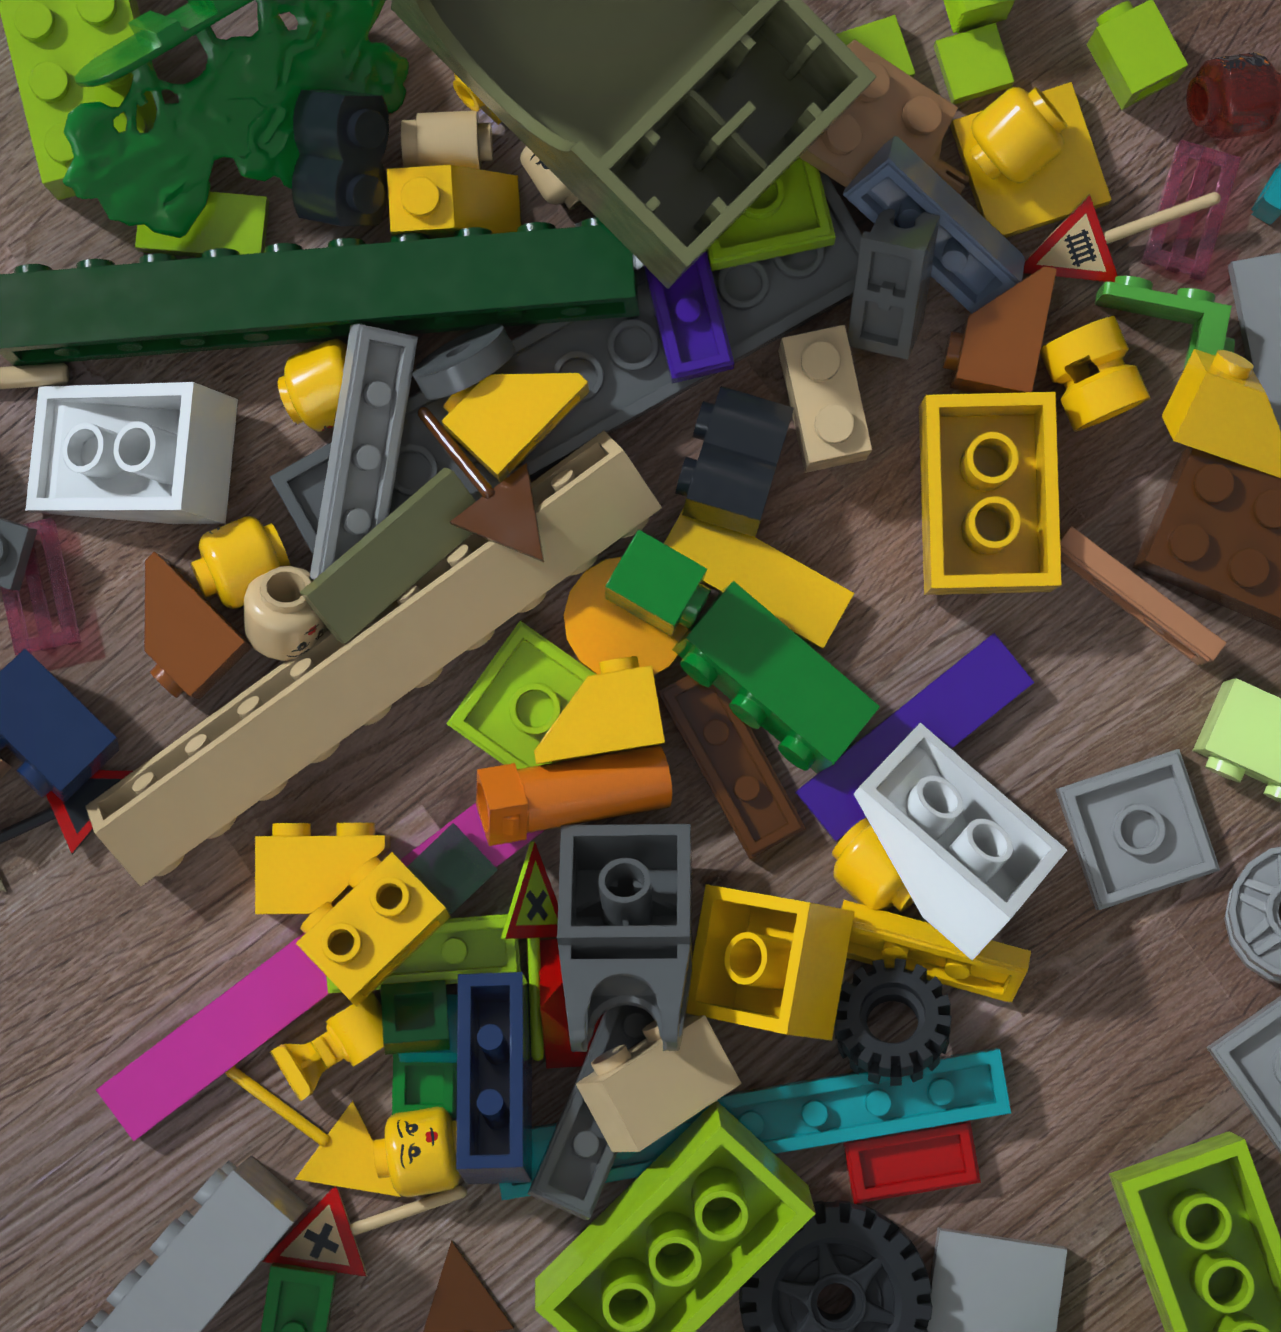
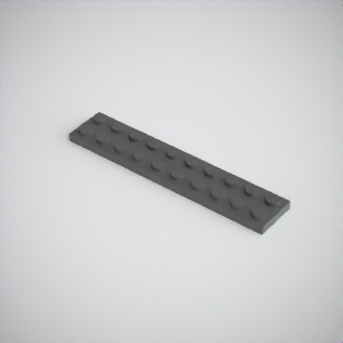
M820 170L819 173L836 236L834 245L711 271L734 364L853 297L862 234L831 180ZM643 267L637 270L640 316L540 324L512 340L515 347L513 356L492 374L579 373L588 381L589 393L508 476L527 463L531 479L561 462L603 430L609 435L715 375L711 374L672 384ZM421 391L408 399L389 515L444 467L455 472L475 501L482 497L480 492L417 414L419 408L427 407L444 427L442 420L449 412L443 406L450 396L429 400L425 398ZM453 438L491 487L497 486L500 482ZM331 442L270 476L272 483L312 554L314 553Z

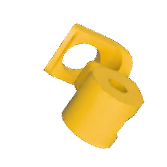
M374 992L370 993L357 1007L352 1004L326 1020L327 1032L306 1044H281L270 1051L299 1101L312 1095L320 1076L326 1069H329L343 1059L350 1062L354 1067L384 1047L382 1005Z

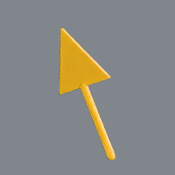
M233 1066L225 1073L227 1077L319 1144L317 1150L295 1178L296 1180L401 1197L393 1188L390 1177L379 1179L377 1176L373 1140L353 1100L327 1135L236 1066Z

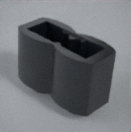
M302 89L297 98L293 116L294 138L300 153L292 178V198L298 217L337 226L379 225L387 203V179L381 162L389 137V115L384 97L382 95L346 90Z
M723 386L720 387L715 404L703 401L692 437L704 442L698 460L685 457L675 494L686 497L682 515L755 537L794 408Z

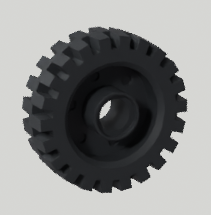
M843 1200L813 1202L816 1214L739 1289L740 1315L745 1332H928V1322L932 1316V1291L928 1273L917 1248L900 1227L876 1210L862 1204L857 1205ZM833 1283L844 1284L852 1290V1301L849 1307L838 1314H828L817 1306V1299L821 1290Z

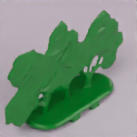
M187 0V4L166 16L149 10L128 23L134 35L91 60L74 77L75 82L81 87L104 85L129 73L133 74V81L128 94L119 107H110L102 102L81 103L68 113L63 133L71 145L74 159L63 178V183L73 189L77 198H98L110 220L120 221L128 226L145 224L154 233L181 238L189 232L207 205L211 187L209 178L213 163L222 157L233 158L240 174L246 178L265 182L275 176L281 179L285 187L292 189L293 172L300 155L294 138L293 116L296 101L302 89L346 90L382 95L387 105L388 114L397 111L404 102L406 89L403 84L409 70L407 58L398 55L390 46L380 42H370L368 34L379 17L386 0H256L259 30L252 36H235L227 40L217 38L211 25L254 0ZM287 12L293 14L298 21L297 29L288 30L279 14ZM196 35L208 56L206 69L201 75L185 84H175L159 79L152 60ZM162 90H171L177 94L179 103L165 104ZM151 91L157 106L155 123L148 132L140 133L137 130L136 121L137 104L140 107L147 104L148 100L144 93ZM124 112L127 117L126 130L118 132L114 127V119Z

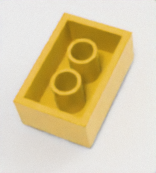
M1056 392L926 395L919 405L924 595L1052 592L1060 587L1062 582Z

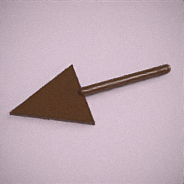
M427 407L419 408L417 412L418 417L482 495L479 500L451 520L450 524L544 562L527 463L492 488Z
M451 1240L423 1332H498L514 1329V1326Z

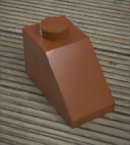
M1042 267L970 314L962 326L961 333L950 331L943 359V368L953 370L950 388L977 394L1032 392L1057 271L1056 268Z
M154 551L145 560L144 651L157 663L149 672L175 698H178L185 691L190 697L200 700L253 646L165 557Z

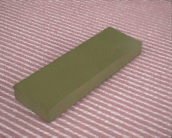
M444 467L300 591V594L334 637L341 643L346 644L472 534L451 525L450 521L475 503V499L455 472Z

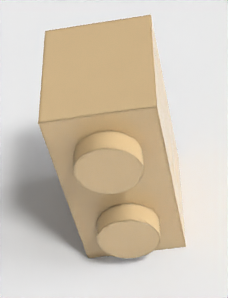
M845 325L782 338L778 352L790 407L794 408L792 417L804 472L807 473L866 460L872 451Z
M705 1015L685 1018L681 1046L678 1051H663V1041L659 1035L657 1022L654 1020L642 1030L646 1039L630 1049L624 1044L601 1054L591 1062L594 1072L576 1083L612 1152H640L742 1084Z

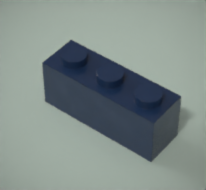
M523 972L458 974L456 1169L466 1184L532 1182L529 985Z

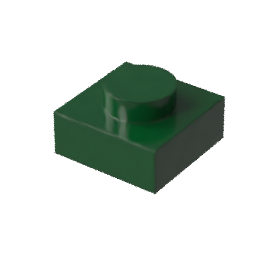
M446 980L381 985L385 1055L450 1050Z

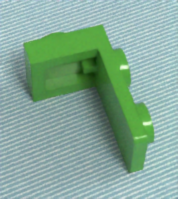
M1116 276L1115 282H1104L1096 293L1095 305L1192 324L1184 369L1194 349L1214 356L1218 350L1234 353L1235 339L1226 337L1232 306L1216 303V296L1211 292L1194 288H1180L1177 290V295L1152 290L1153 282L1144 278Z

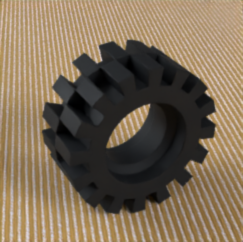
M895 958L894 968H885L884 959L872 961L871 972L866 973L861 966L853 972V982L851 984L846 980L841 986L835 1020V1039L838 1040V1050L842 1058L848 1057L850 1059V1068L859 1075L864 1069L868 1072V1081L879 1084L881 1076L890 1077V1086H902V1077L910 1075L914 1083L923 1079V1070L926 1067L933 1071L940 1064V1054H946L949 1046L952 1016H950L951 1004L948 994L942 995L943 984L936 976L929 981L925 967L916 964L914 970L910 971L906 969L905 959ZM888 1001H897L910 1007L918 1020V1026L913 1035L899 1043H887L876 1038L868 1028L867 1019L870 1012L877 1005Z

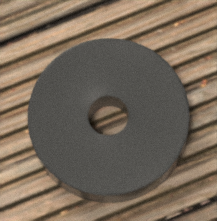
M502 324L485 325L460 335L433 351L415 367L412 375L426 399H440L460 392L494 373L513 356L515 347Z

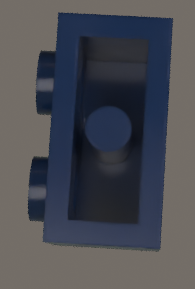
M25 648L0 671V751L6 746L23 763L16 772L38 795L44 798L52 791L65 803L119 751L117 737Z

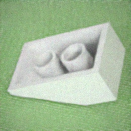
M195 382L39 386L25 511L166 524H226L238 399Z
M922 723L918 724L854 793L855 798L922 917L971 960L1009 922L1067 851L1064 846Z

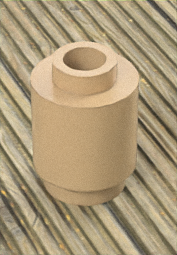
M478 111L417 113L415 120L401 121V146L404 168L456 165L481 170L482 161H493L491 122L479 123Z

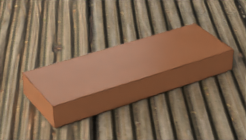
M1071 526L1061 534L1060 550L1062 564L1196 665L1214 661L1226 645L1224 640Z

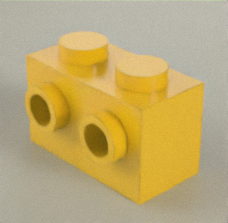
M393 852L382 862L375 856L364 863L348 881V884L353 889L335 906L327 901L313 911L300 927L305 935L296 942L301 950L356 1007L451 917L446 907Z

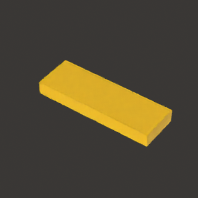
M682 510L664 544L707 568L703 581L704 584L721 592L732 581H735L800 638L821 650L825 647L852 599L853 592L753 536L683 516Z
M847 900L843 901L840 908L855 911L847 958L871 965L872 961L884 959L885 968H894L895 958L905 959L907 970L913 971L916 964L925 967L929 981L936 976L943 985L1005 1002L1013 1001L1029 968L1031 951L991 940L971 960L930 923L880 909H871L865 905Z

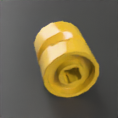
M1115 316L1106 317L1082 326L1041 347L1040 355L1052 382L1064 384L1066 388L1060 401L1074 432L1107 421L1151 399L1137 366L1125 364L1123 360L1129 347ZM1093 362L1100 372L1090 377L1088 363Z

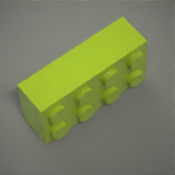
M0 0V15L42 184L57 200L74 197L76 195L73 189L63 183V178L74 159L71 145L63 133L68 113L81 103L102 102L110 107H119L130 90L133 74L129 73L112 82L96 87H81L75 82L74 77L91 60L134 35L128 23L141 16L137 0ZM151 91L144 93L148 100L147 104L142 107L137 104L136 121L137 130L140 133L148 132L155 123L157 106ZM122 112L114 119V127L118 132L125 131L127 117Z
M715 1101L535 1278V1310L559 1332H695L816 1214L809 1186L718 1101Z
M1228 1131L1109 1173L1165 1332H1281V1238L1244 1138Z

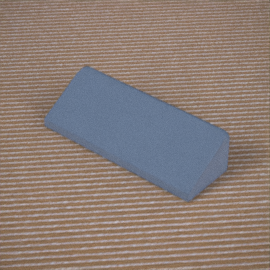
M894 136L885 143L844 189L843 196L874 224L878 215L887 209L895 210L894 226L903 229L914 227L915 219L922 212L940 215L931 277L970 313L977 311L1022 281L1025 264L1023 254L899 137Z

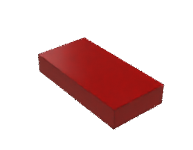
M970 1121L843 1142L854 1204L981 1183Z

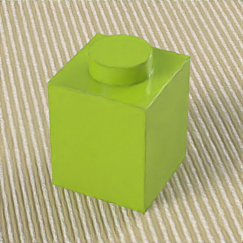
M1148 0L1135 8L1130 1H1125L1107 10L1096 19L1099 26L1096 27L1087 43L1088 49L1121 110L1174 84L1188 67L1187 61L1154 0Z

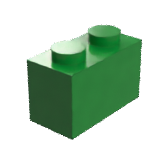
M638 529L605 586V599L672 637L679 624L690 629L705 605L711 592L709 588L702 585L707 568Z

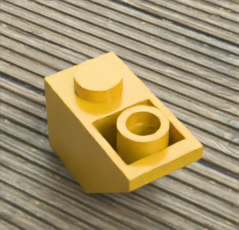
M272 823V836H255V914H311L327 901L334 906L352 888L348 884L352 875L369 859L375 856L380 859L391 848V836L375 835V823H336V836H311V823Z

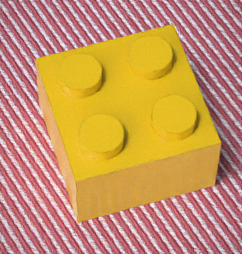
M706 884L692 958V980L686 1013L697 1016L705 1015L706 1018L786 1035L832 1041L855 911Z

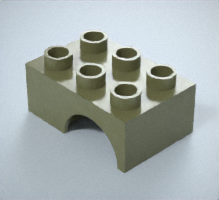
M392 0L391 10L667 289L856 101L877 77L802 0Z

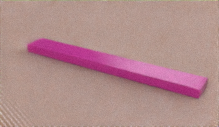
M474 803L400 859V861L446 906L545 830L527 833V840L489 846L476 803ZM302 933L96 1089L99 1096L133 1141L139 1139L330 994L327 989V976L296 944L305 933Z

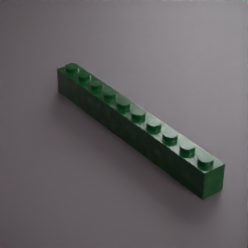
M597 217L584 220L580 227L556 228L551 223L532 222L519 226L518 232L492 234V231L486 228L470 227L460 229L454 233V237L429 239L427 235L422 233H401L393 236L391 242L366 244L365 241L357 238H339L330 241L326 248L303 249L302 246L293 243H277L267 246L265 253L241 255L233 249L216 248L204 251L202 258L178 260L177 257L170 254L156 253L144 255L139 258V263L115 265L114 262L106 259H86L79 261L76 264L77 268L53 270L51 267L42 264H24L15 267L14 273L0 274V354L12 366L323 342L333 339L348 340L350 326L354 324H362L409 335L471 330L496 323L502 324L503 327L640 316L636 256Z

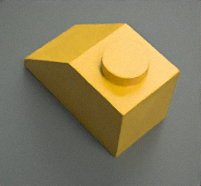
M456 165L387 169L390 232L392 237L401 233H422L427 235L429 239L454 237V233L460 229L470 227L486 228L491 230L492 234L518 232L517 229L521 226L518 175Z
M1194 349L1162 414V419L1173 441L1281 478V430L1268 396L1253 371V364L1242 356L1230 351L1218 350L1214 356Z
M579 373L491 374L477 385L474 384L452 394L443 406L449 413L442 420L446 431L501 483L589 393L588 381Z
M637 656L599 662L601 674L587 676L534 750L536 764L665 744L652 665L639 667Z

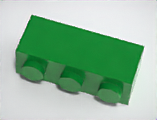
M732 581L715 597L672 649L682 658L680 665L692 679L705 687H710L713 684L732 700L729 707L741 721L755 729H759L762 726L781 742L778 745L780 753L790 763L805 771L811 768L814 772L819 773L834 765L880 708L876 702L735 581Z

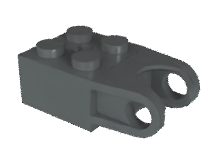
M691 824L561 825L557 941L571 1052H587L588 1043L593 1036L597 1020L609 1009L621 1005L640 1007L653 1016L663 1041V1051H678L680 1049L692 980Z

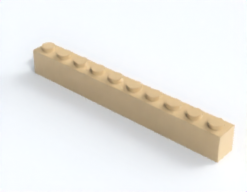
M603 430L531 483L544 562L472 533L346 644L338 641L330 630L326 631L314 647L302 656L283 662L85 807L96 836L140 887L155 876L159 877L170 873L182 862L185 854L207 838L212 839L224 834L234 824L237 816L259 800H269L279 794L288 783V779L310 763H318L330 757L337 750L343 739L361 726L371 725L382 719L389 712L392 704L412 689L421 688L433 682L441 674L443 667L466 650H474L484 645L493 636L495 629L515 614L524 613L535 608L545 598L547 591L569 575H577L587 570L594 564L599 553L620 538L635 535L638 529L642 530L646 526L649 517L662 508L625 451Z

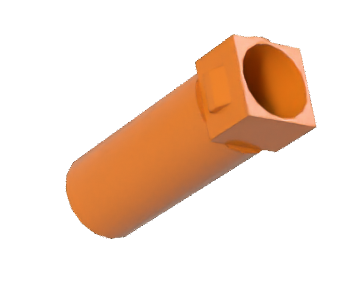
M659 745L517 769L515 763L477 769L476 807L489 846L527 840V833L558 828L561 825H575L671 807L672 781L666 755Z

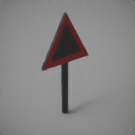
M98 770L65 803L50 791L46 796L51 807L0 830V844L57 819L73 855L93 831L85 806L133 771Z

